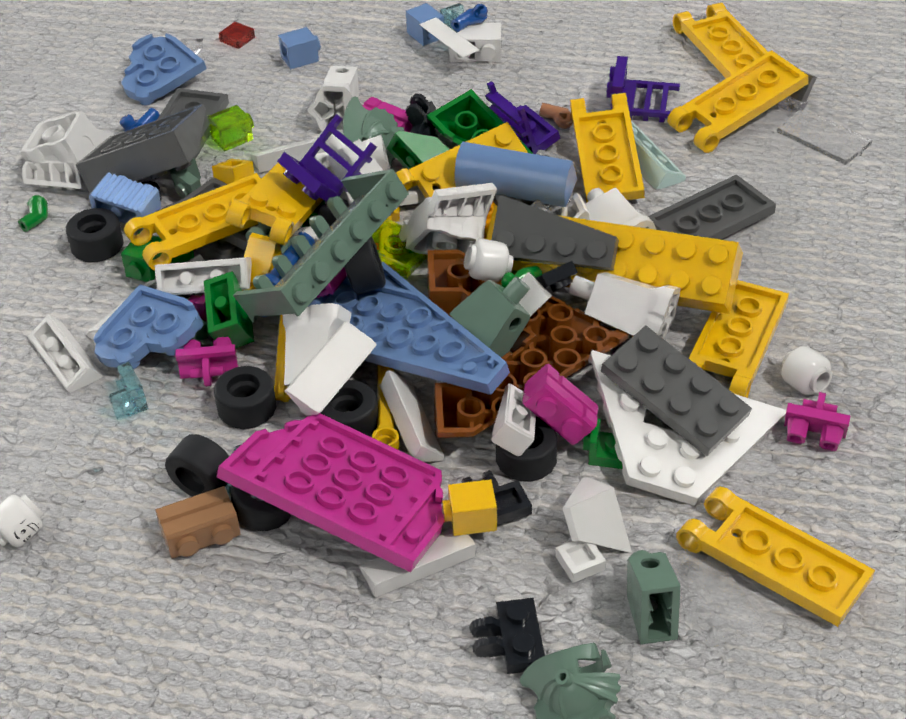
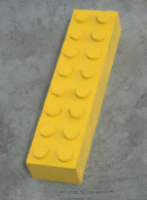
M494 206L486 238L488 240H492L498 206ZM560 216L616 236L619 240L613 271L575 267L578 273L571 277L572 280L577 275L595 282L598 273L607 272L655 287L675 286L681 288L677 306L730 314L743 257L739 242ZM513 260L511 273L515 275L520 269L538 266L542 274L561 265Z

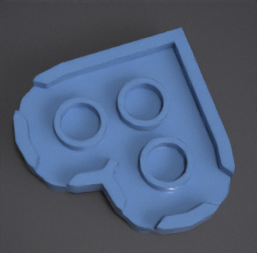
M165 33V37L154 38L153 34H149L140 38L132 45L133 51L129 55L131 65L125 69V77L121 84L128 97L139 101L142 105H150L155 99L173 91L207 68L204 60L176 37Z
M140 284L99 328L93 338L96 343L94 352L99 361L107 367H122L126 371H131L137 368L141 359L150 352H165L168 356H174L176 349H183L184 345L203 327V321L195 306L189 300Z

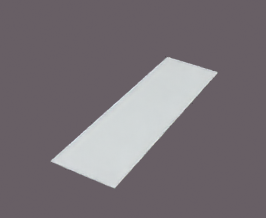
M437 18L419 24L461 57L479 51L477 47Z

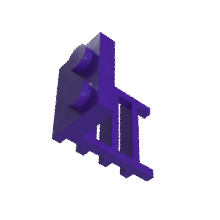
M617 56L616 66L610 67L606 98H611V94L626 93L631 120L632 116H643V121H648L649 117L659 118V122L664 123L665 118H668L671 112L666 111L669 90L679 91L680 83L627 79L628 57ZM637 88H647L644 109L634 108ZM653 89L663 90L660 110L650 109Z
M492 81L487 83L489 93L485 97L492 103L489 108L504 123H509L517 137L533 154L539 155L561 139L559 131L527 105L514 106L497 92Z
M337 114L301 161H298L286 152H283L277 160L286 169L283 174L298 185L301 182L305 185L302 191L315 201L319 197L327 201L330 197H340L343 191L348 192L341 182L342 180L315 158V155L321 148L348 170L343 179L345 177L361 175L360 169L366 162L370 163L372 161L370 156L377 148V146L370 142L363 151L337 130V126L343 120ZM331 134L359 156L353 166L325 143Z

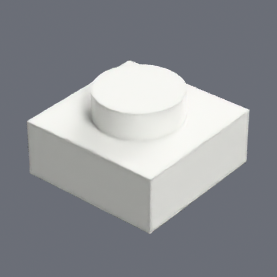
M571 541L556 547L555 557L572 583L606 570V560L595 544Z

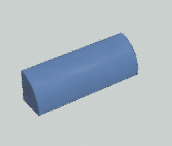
M463 141L455 162L456 187L493 183L497 188V195L560 207L567 206L577 181L573 161Z

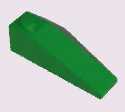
M472 89L427 115V119L445 138L458 145L462 141H469L504 124ZM521 141V143L523 144V146L525 147V149L527 150V152L533 154V153L527 148V146Z

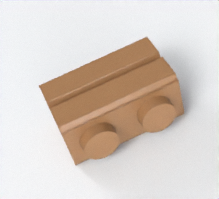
M225 486L155 509L159 527L171 559L179 556L188 557L194 555L199 549L214 544H226L234 537L241 535L237 514Z

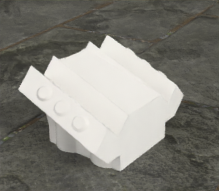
M83 111L71 112L63 117L50 118L39 123L20 151V154L26 161L22 167L23 183L40 186L41 188L53 187L59 190L66 188L70 191H88L76 164L109 136L114 135V133L97 129Z
M493 183L434 190L432 197L426 198L411 213L409 220H404L399 238L402 242H406V249L419 254H427V250H460L466 253L467 247L470 244L473 245L479 238L484 239L487 215L497 188Z

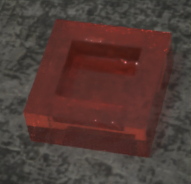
M233 22L219 32L220 42L238 49L255 38L254 28L238 22Z

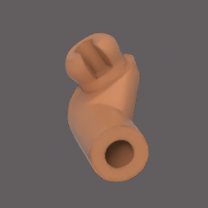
M542 103L539 116L553 119L561 129H567L572 126L571 112L567 108Z

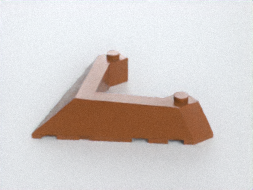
M427 250L428 299L451 316L450 312L485 281L472 278L468 269L464 268V252L460 250ZM551 296L530 317L510 352L501 357L507 362L510 373L491 395L445 382L435 383V436L473 437L495 423L505 387L508 383L524 391L527 380L547 364H550L557 370L560 376L567 378L589 364L588 360L592 350L605 354L627 340L629 334L620 329L612 331L600 325V320L586 315L584 311L578 308L574 309L566 305L565 302Z

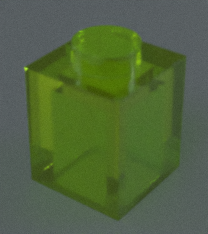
M238 105L208 116L211 138L224 152L253 140V119L249 113H245Z

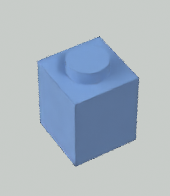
M428 3L406 11L407 33L422 46L439 39L419 24L433 18H437L444 23V16Z
M307 27L278 35L281 58L290 70L319 61L320 41Z

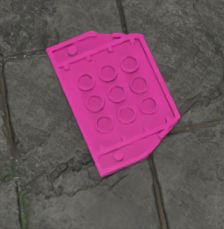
M321 413L307 416L303 420L286 422L283 429L270 433L266 429L255 431L218 467L217 478L410 573L441 534L444 525V516L442 514L443 490L441 488L442 470Z

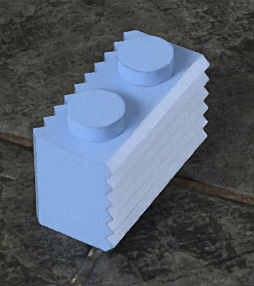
M110 172L103 177L89 195L91 209L102 208L112 211L119 221L125 224L132 218L144 217L161 209L159 190L156 187L154 188L150 184H142L141 182L137 183L123 175H112Z

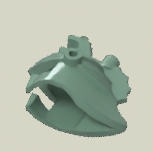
M356 96L351 98L344 112L343 134L352 142L359 139L363 142L372 137L382 135L384 145L387 148L394 134L399 130L404 131V127H397L398 123L395 121L393 114H389L386 109H379L377 107L367 110L361 105ZM386 149L391 168L392 162L396 158Z
M594 642L543 656L533 662L520 677L522 686L532 689L538 697L537 703L534 706L536 719L616 718L610 712V708L618 701L616 694L621 690V686L618 684L621 677L617 673H604L612 665L607 652L604 649L601 650L600 656L597 645ZM578 660L596 662L585 667H579Z

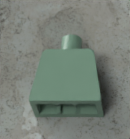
M517 276L513 278L506 288L491 280L485 281L454 308L450 315L498 356L503 357L510 351L530 320V314L519 304L520 300L530 290V287Z
M638 550L627 559V599L640 645L678 640L681 586L666 553L663 552L649 553L646 550ZM650 599L654 600L658 604V608L655 611L653 610Z

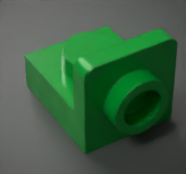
M597 418V426L583 440V450L589 451L588 465L623 469V464L618 459L614 447L616 441L613 433L601 432V419Z

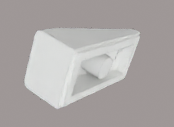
M508 383L505 387L494 424L492 442L516 456H521L534 441L536 415L522 404L524 391Z

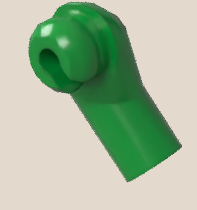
M34 195L28 200L29 213L18 220L19 226L25 232L30 231L48 217V203L40 195Z
M530 266L520 269L515 275L507 272L501 280V285L506 288L515 276L522 279L528 272L534 278L542 275V271L538 266Z

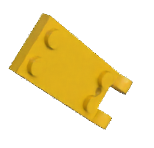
M721 2L707 6L706 19L695 21L689 11L677 13L673 16V27L676 33H684L725 78L768 53Z
M771 50L683 106L674 108L670 112L667 122L672 128L681 133L692 125L693 119H698L706 127L698 130L693 142L704 153H709L718 146L720 139L808 84V75Z
M626 93L611 94L612 110L586 113L584 98L570 100L571 117L574 125L586 203L588 202V193L595 188H600L606 193L616 187L626 200L645 198Z
M508 122L466 141L528 153ZM460 145L409 170L405 168L396 172L406 190L408 191L417 185L424 197L428 198L432 197L434 193L432 186H438L439 189L456 187L455 162Z
M277 163L240 201L237 199L232 201L226 215V223L243 228L249 219L272 227L269 240L285 246L291 236L321 204L323 199L319 197L315 201L302 191L305 185L301 182L297 185L283 174L286 169Z
M255 173L144 217L132 218L126 223L124 233L131 243L136 246L148 243L153 233L159 235L162 241L148 244L142 254L149 267L155 271V265L170 264L174 257L186 254L194 249L257 225V221L249 219L243 228H239L226 223V215L234 199L240 201L261 180V177ZM143 228L139 234L134 235L138 229ZM162 253L160 257L152 260L155 255Z
M737 280L730 314L711 311L689 359L703 370L733 378L729 390L736 395L748 398L751 385L788 303L789 293Z
M721 486L716 487L704 501V507L709 515L717 520H725L719 529L715 532L700 520L688 519L676 533L678 543L686 551L691 553L702 551L837 627H839L869 585L875 573V569L739 498L731 490Z

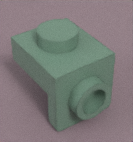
M194 158L191 160V165L183 170L175 171V168L169 170L175 190L182 199L201 186V176Z

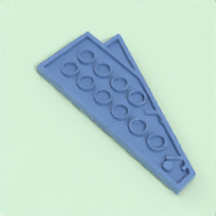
M381 262L386 279L384 287L358 295L354 292L347 276L333 295L316 297L310 303V305L338 304L352 313L350 324L377 344L364 361L490 395L510 373L505 360L384 262Z

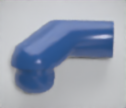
M477 4L474 8L466 10L453 19L451 26L455 31L459 32L466 26L483 23L488 16V9L483 4Z
M150 108L137 120H134L133 116L128 114L122 117L119 123L123 127V131H127L157 120L160 114L156 109Z

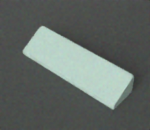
M631 121L641 174L645 180L657 190L684 182L686 179L685 175Z

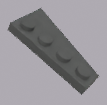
M503 195L499 196L492 240L506 244L509 255L513 256V260L563 265L573 261L575 267L614 270L619 242L616 236Z

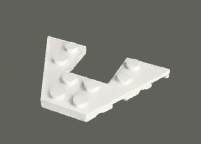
M594 350L591 351L588 361L592 363L598 382L597 391L602 396L604 402L603 411L608 427L612 428L616 441L614 447L617 457L623 464L622 473L626 485L695 506L704 497L705 493L710 488H713L733 466H736L756 444H759L765 435L778 422H781L786 415L785 409L736 395L748 404L752 410L749 416L706 457L677 432L643 422L647 408L600 371L602 364L611 356Z

